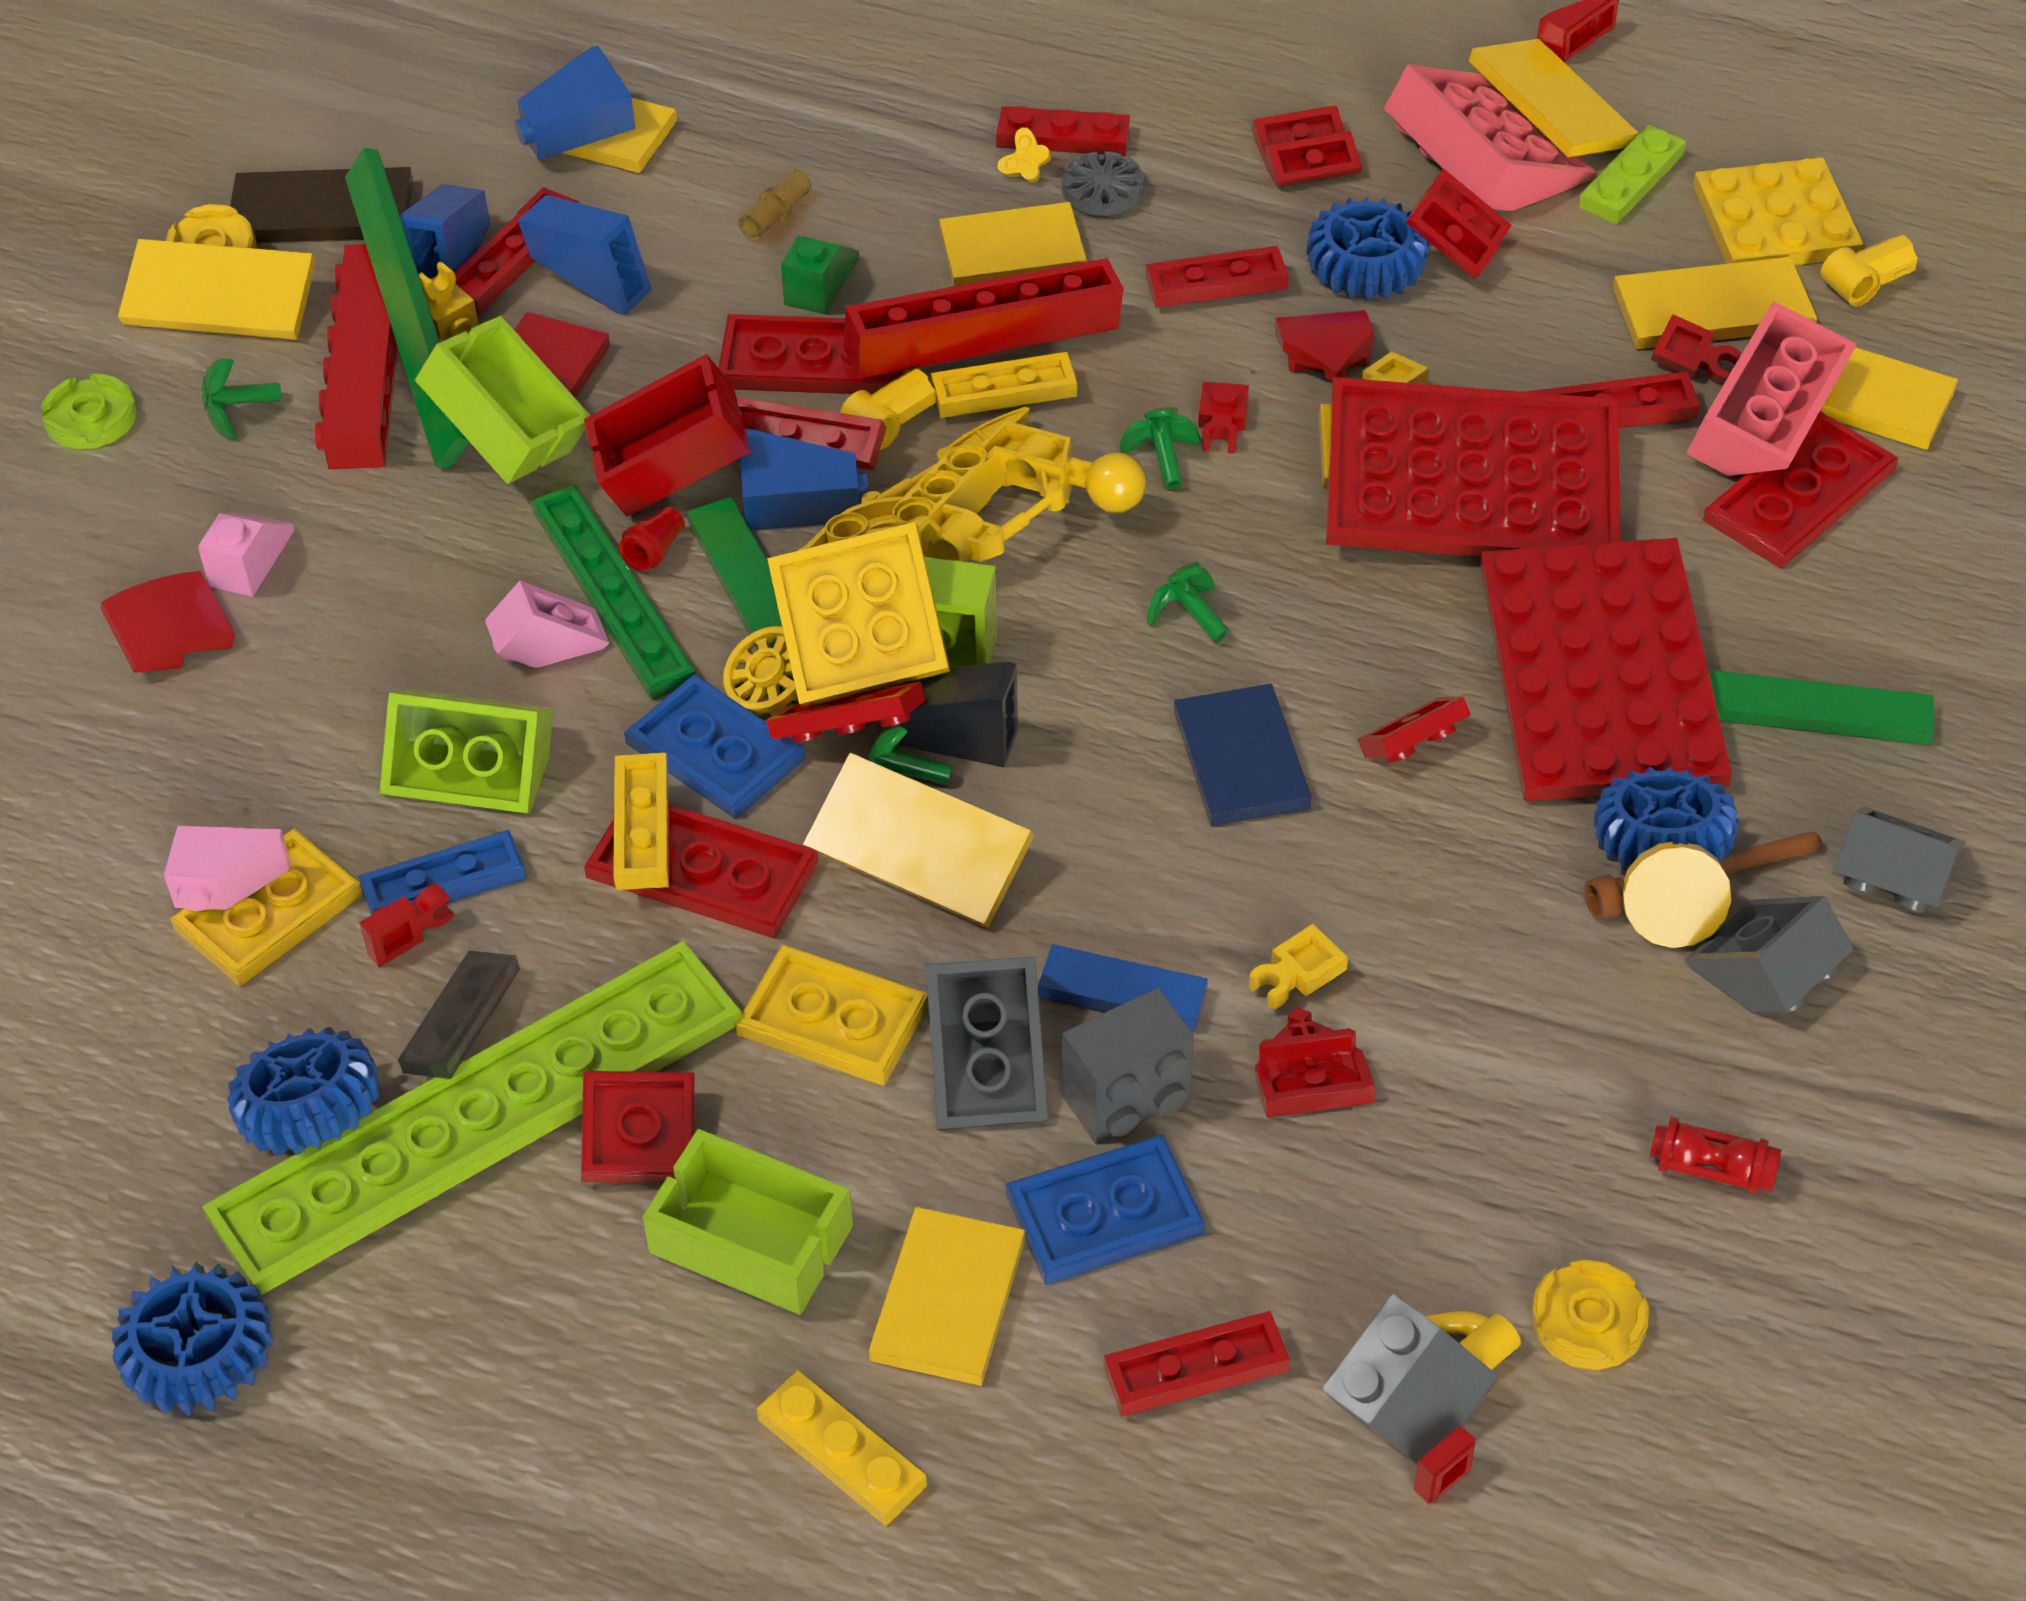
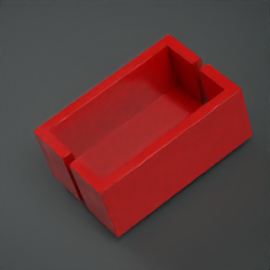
M708 354L697 358L584 419L589 445L594 452L592 459L597 482L626 517L651 506L666 496L693 484L695 481L751 452L744 423L740 419L742 415L735 389Z

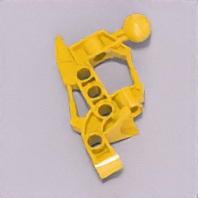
M1023 407L987 421L965 433L947 447L940 448L937 451L938 462L911 479L906 478L881 494L876 491H869L863 494L861 504L848 508L841 514L829 519L826 525L799 550L916 522L925 557L968 562L971 559L982 562L1003 554L1005 551L1004 542L1026 527L1032 518L1046 508L1053 512L1064 509L1066 503H1069L1072 485L1086 488L1093 504L1102 510L1110 513H1124L1137 506L1142 499L1146 488V475L1139 461L1126 453L1109 452L1096 459L1093 463L1074 458L1071 437L1024 425L1030 419V411L1028 407ZM1002 485L1007 487L1015 485L1040 492V496L1044 497L1027 511L1018 513L1001 527L984 522L977 515Z

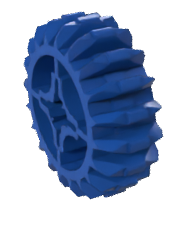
M1366 196L1362 202H1356L1348 198L1344 206L1332 203L1330 211H1320L1318 219L1312 222L1311 229L1309 230L1306 255H1308L1311 274L1319 277L1320 285H1331L1333 294L1342 291L1348 292L1350 299L1356 295H1364L1369 302L1372 295H1380L1387 300L1391 291L1403 294L1406 286H1415L1419 275H1423L1424 268L1426 267L1429 242L1405 223L1411 211L1403 212L1401 203L1390 206L1386 204L1385 198L1379 202H1372Z
M1670 766L1666 771H1655L1648 767L1643 774L1628 771L1626 779H1613L1611 787L1602 789L1601 798L1597 802V810L1594 811V827H1596L1598 848L1606 851L1607 860L1612 862L1620 861L1621 870L1625 871L1641 853L1658 844L1668 842L1699 845L1714 855L1721 864L1722 858L1731 855L1735 836L1738 835L1739 819L1736 818L1737 810L1734 806V797L1725 794L1724 785L1711 784L1710 777L1707 775L1700 777L1692 776L1691 769H1687L1682 773L1674 772Z
M327 1027L321 1032L315 1033L311 1028H308L302 1035L293 1037L288 1033L283 1041L278 1043L269 1041L268 1048L263 1052L251 1053L250 1063L236 1068L237 1077L228 1083L230 1095L227 1097L230 1105L228 1109L239 1134L244 1136L247 1143H253L259 1152L271 1149L276 1156L282 1155L288 1149H292L296 1155H299L306 1147L315 1146L320 1150L322 1143L330 1139L340 1141L341 1133L346 1129L359 1128L358 1118L370 1115L372 1113L371 1104L380 1098L378 1093L380 1082L377 1077L379 1072L368 1048L363 1045L361 1039H353L349 1031L335 1033L331 1027Z
M196 1261L189 1273L181 1274L180 1270L172 1265L170 1278L161 1282L150 1275L148 1284L150 1290L146 1293L131 1290L130 1301L133 1307L118 1309V1322L120 1326L112 1329V1342L115 1347L112 1358L117 1370L121 1371L120 1376L125 1387L129 1388L131 1392L135 1391L138 1399L146 1406L155 1401L157 1407L167 1414L178 1403L181 1411L190 1416L196 1403L203 1402L205 1407L213 1412L216 1398L225 1395L236 1402L237 1390L235 1386L239 1383L254 1386L256 1376L253 1369L267 1367L266 1361L268 1356L265 1349L272 1347L273 1341L270 1329L271 1315L268 1307L263 1304L260 1291L254 1285L248 1286L246 1278L239 1271L228 1276L226 1269L218 1263L206 1274L204 1267ZM206 1310L218 1311L232 1318L223 1319L222 1314L207 1313ZM162 1357L163 1362H175L179 1365L178 1367L167 1366L151 1358Z

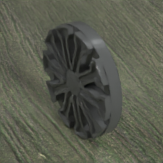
M1097 151L1081 155L1079 160H1072L1065 168L1062 177V193L1066 201L1070 202L1071 206L1079 211L1092 215H1114L1131 209L1141 200L1144 193V173L1139 169L1138 163L1130 157L1122 158L1119 153L1106 151L1105 154L1100 155L1097 154Z

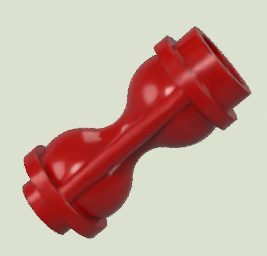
M1672 1116L1670 1117L1668 1127L1657 1124L1650 1157L1660 1160L1658 1171L1667 1173L1668 1170L1697 1176L1749 1189L1748 1193L1757 1195L1758 1190L1772 1193L1782 1149L1768 1146L1769 1140L1760 1138L1759 1142L1749 1138L1681 1123L1679 1122L1680 1118ZM1709 1141L1716 1142V1143H1720V1144H1724V1145H1715V1144H1713V1143H1711V1142H1709ZM1703 1166H1712V1167H1714V1168H1716V1169H1718V1170L1711 1169V1168H1707V1167H1703Z

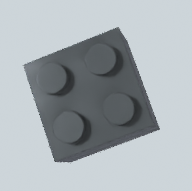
M1159 987L1062 1033V1096L1095 1144L1112 1136H1124L1131 1132L1139 1123L1160 1113H1171L1191 1098L1194 1034Z

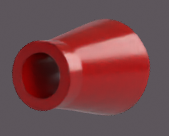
M665 507L659 513L627 528L623 532L622 540L619 543V551L623 560L630 567L640 571L658 567L677 535L684 529L685 522L682 515L674 508Z

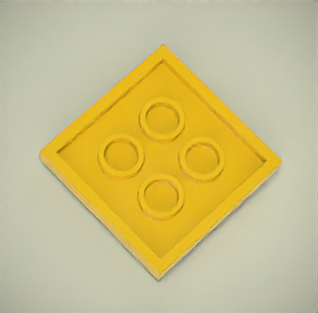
M1823 157L1695 172L1694 190L1726 264L1791 257L1794 265L1797 266L1825 262L1834 251L1843 247H1849L1856 253L1863 250L1864 243Z
M916 522L767 558L797 697L802 708L951 672Z

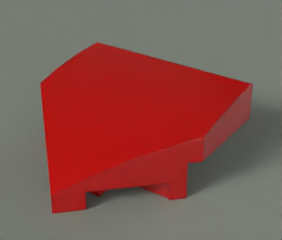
M1366 310L1275 318V335L1282 351L1288 353V367L1290 371L1322 369L1325 379L1333 380V377L1345 378V368L1349 366L1368 365L1371 363L1370 346L1374 344V330Z
M1296 1007L1288 1015V1024L1273 1039H1264L1259 1044V1062L1255 1065V1078L1266 1118L1375 1103V1085L1363 1051L1356 1048L1355 1030L1350 1028L1332 1030L1313 1022L1312 1012Z

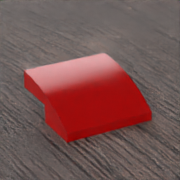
M1337 105L1253 120L1252 132L1267 171L1277 187L1362 171V164L1351 131L1345 132Z
M1444 168L1430 183L1405 222L1474 280L1480 276L1500 247L1499 243L1512 226Z
M201 571L180 573L150 580L121 591L102 601L101 611L134 673L181 668L184 653L232 648L235 633Z

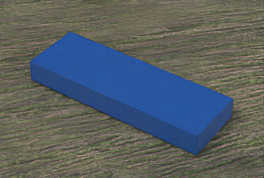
M509 829L365 873L358 877L370 914H372L377 909L388 906L403 896L410 902H413L422 890L435 883H438L449 895L450 900L446 902L449 903L526 879V874Z
M1052 944L1038 983V997L1107 1012L1159 987L1188 1028L1194 1032L1207 993L1208 979Z

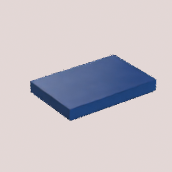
M696 674L691 676L624 732L626 744L640 754L666 753L668 773L734 819L740 816L805 760L803 746L793 743L789 737L771 739L767 723Z
M1163 1134L1006 1184L1007 1198L1020 1228L1025 1230V1240L1045 1285L1197 1237L1205 1232V1222Z

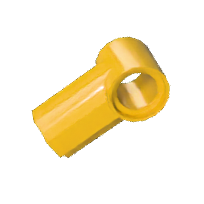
M1900 235L1898 237H1891L1857 253L1849 247L1839 248L1823 263L1820 276L1851 306L1857 307L1874 297L1881 285L1915 271L1918 258L1914 252L1913 243L1906 236Z
M916 368L903 374L872 395L866 390H859L853 393L844 402L840 413L882 419L887 427L880 449L882 450L895 440L903 423L936 403V390L929 382L928 376Z

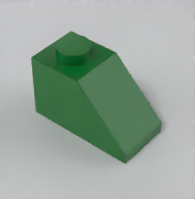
M798 235L781 263L784 305L826 315L860 258L859 250Z

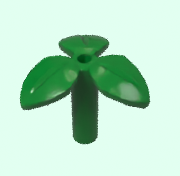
M221 358L213 362L206 370V376H203L201 388L203 392L204 410H207L208 418L217 432L225 438L236 439L238 437L224 412L225 408L230 404L280 401L281 387L278 382L225 386L234 359Z
M1175 407L1153 409L1143 414L1147 420L1133 422L1125 431L1120 441L1119 452L1127 454L1145 443L1149 438L1152 439L1163 485L1168 489L1176 488L1182 484V478L1173 440L1199 444L1198 428L1188 417L1177 415V408Z
M1198 561L1188 563L1177 569L1167 578L1170 583L1162 585L1155 591L1147 614L1149 626L1153 627L1165 605L1174 600L1180 601L1214 643L1221 641L1229 633V629L1199 594V592L1215 589V584L1208 570L1201 567Z
M898 724L881 728L870 749V762L897 773L947 785L951 773L950 765L892 750L906 735L907 730Z

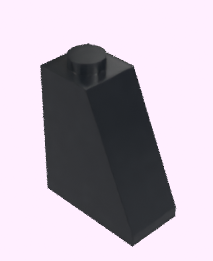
M1006 661L951 667V672L895 685L921 682L926 699L924 703L909 712L911 718L908 721L898 724L904 727L907 733L897 745L1004 768L1018 732L1017 663Z

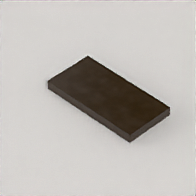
M411 167L384 168L399 216H401L404 211L410 208L413 183ZM350 169L246 172L235 174L230 207L236 209L238 214L243 217L245 216L251 224L256 242L364 239L345 180V176Z

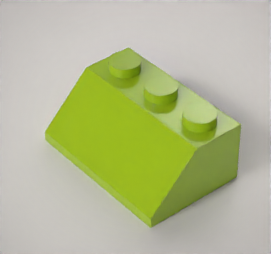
M413 689L389 692L379 794L528 814L531 812L550 756L554 708Z

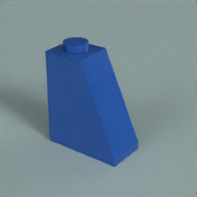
M598 45L586 50L517 100L520 119L515 120L517 135L523 146L529 144L538 160L635 129L631 94Z
M446 184L440 185L404 211L400 216L418 274L423 273L429 279L438 275L437 264L439 262L444 263L455 272L477 252L490 226L485 190Z
M545 195L518 220L531 258L616 313L626 315L652 290L628 215Z
M748 428L745 429L751 452L740 458L745 522L750 530L826 524L832 517L841 514L848 508L859 505L862 502L863 494L868 492L867 473H857L855 453Z

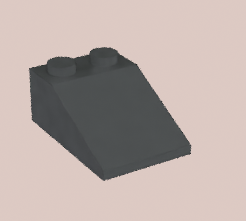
M1035 956L927 964L926 976L938 1130L1048 1122Z

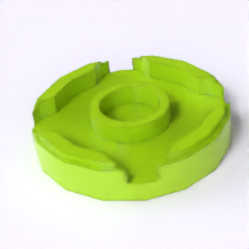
M101 373L88 374L89 379L77 381L76 377L64 380L50 390L42 401V422L49 438L60 446L76 450L96 449L115 442L125 435L136 421L137 406L129 386L117 377Z

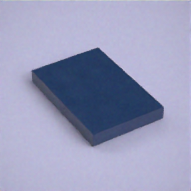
M1272 683L1174 700V714L1210 826L1311 809L1312 797Z

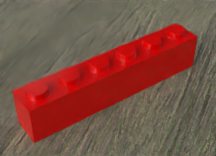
M366 244L344 245L342 264L335 265V283L339 293L332 294L331 313L335 325L327 327V344L331 357H324L323 377L327 389L319 391V410L323 420L322 422L315 423V444L318 451L324 450L328 469L385 467L398 346Z
M1108 258L846 306L843 348L857 378L860 379L1116 330L1119 327L1124 287Z

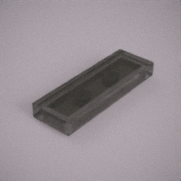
M479 951L467 952L399 1056L398 1062L404 1074L452 1079L520 971L516 955Z

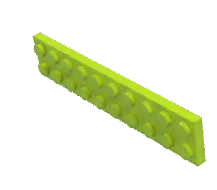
M683 940L376 1109L370 1115L358 1119L359 1128L343 1131L340 1141L335 1139L322 1143L320 1150L315 1146L307 1147L301 1154H295L202 1205L205 1218L249 1285H254L263 1295L582 1114L583 1071L657 1072L735 1028L736 1022L742 1017L741 1010Z

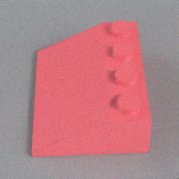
M1407 64L1384 107L1386 112L1396 121L1395 126L1397 129L1411 136L1420 145L1419 150L1424 156L1436 161L1442 168L1447 170L1495 210L1514 211L1591 182L1597 175V172L1580 156L1568 158L1479 73Z

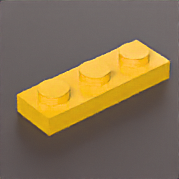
M1068 352L931 373V385L936 390V404L940 418L1077 397V380Z
M666 753L615 756L614 883L616 890L669 887L668 761Z
M799 1370L756 1408L759 1422L884 1526H887L927 1487L925 1473Z

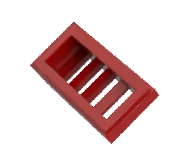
M1581 0L1552 11L1539 19L1537 39H1540L1563 62H1566L1615 27L1619 0Z

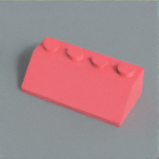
M1773 301L1705 415L1686 454L1727 476L1787 469L1857 344Z

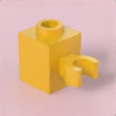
M439 262L437 264L438 275L432 279H429L423 273L418 274L438 338L447 340L465 331L469 334L473 327L479 325L474 300L455 284V273L444 263Z

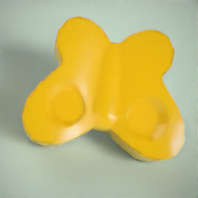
M1020 128L1015 134L1016 151L1001 158L998 161L997 167L1005 177L1023 176L1027 182L1035 183L1040 178V166L1050 162L1052 153L1046 146L1038 145L1037 139L1028 128Z

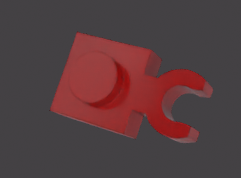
M1672 314L1653 351L1651 360L1677 372L1688 371L1690 378H1694L1698 368L1706 371L1708 377L1713 382L1724 385L1730 372L1721 369L1718 366V362L1726 360L1736 365L1741 352L1730 345L1718 347L1710 345L1715 335L1714 332Z
M1203 381L1198 414V427L1203 428L1201 444L1203 451L1209 452L1210 443L1216 439H1222L1228 443V453L1236 451L1238 431H1245L1249 385Z
M435 883L422 890L415 901L410 902L403 896L390 905L377 909L369 917L359 922L368 956L378 967H381L423 942L422 931L429 927H440L454 917L453 912L445 904L450 900L449 895L438 883Z

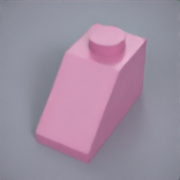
M219 513L198 545L209 587L254 597L295 531L293 523L250 513Z
M521 580L485 619L496 653L509 662L517 661L534 668L603 650L609 644L595 608Z
M177 826L164 878L175 908H186L193 911L204 909L227 910L289 871L291 860L282 829Z

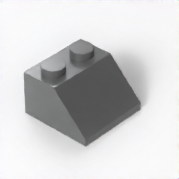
M1864 806L1854 813L1834 872L1845 875L1843 884L1870 894L1874 893L1877 886L1897 893L1894 899L1895 903L1916 911L1925 912L1927 905L1937 908L1941 904L1966 841Z
M1825 896L1751 900L1694 951L1686 959V962L1691 970L1748 1011L1776 1012L1782 1015L1799 1008L1806 1000L1805 995L1812 988L1835 975L1839 970L1838 964L1854 948Z
M1392 1294L1322 1390L1335 1404L1417 1464L1419 1459L1460 1425L1464 1427L1498 1381L1499 1376L1439 1326L1395 1294Z

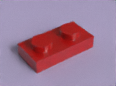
M1438 697L1357 740L1365 758H1385L1387 763H1392L1415 753L1413 745L1425 739L1436 741L1451 735L1456 731L1454 724L1471 716L1464 697Z

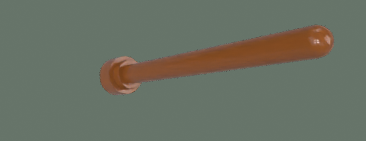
M1816 832L1798 834L1731 852L1729 857L1722 858L1721 866L1727 875L1815 852L1821 847L1822 840ZM1608 874L1589 879L1585 882L1584 895L1586 904L1591 915L1597 921L1619 916L1624 909L1622 899L1624 880L1621 877L1613 878Z

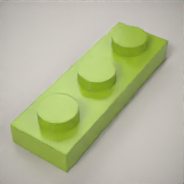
M1648 124L1580 194L1579 208L1617 225L1684 155L1686 141Z

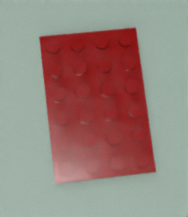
M1333 377L1330 404L1326 545L1481 557V552L1621 542L1618 399Z
M1678 538L1481 552L1480 568L1524 801L1601 796L1602 789L1611 787L1613 779H1626L1628 771L1643 774L1648 767L1655 771H1666L1670 766L1672 771L1681 773L1691 769L1692 776L1700 777L1707 775L1710 777L1711 784H1721L1724 787L1730 786L1732 772Z

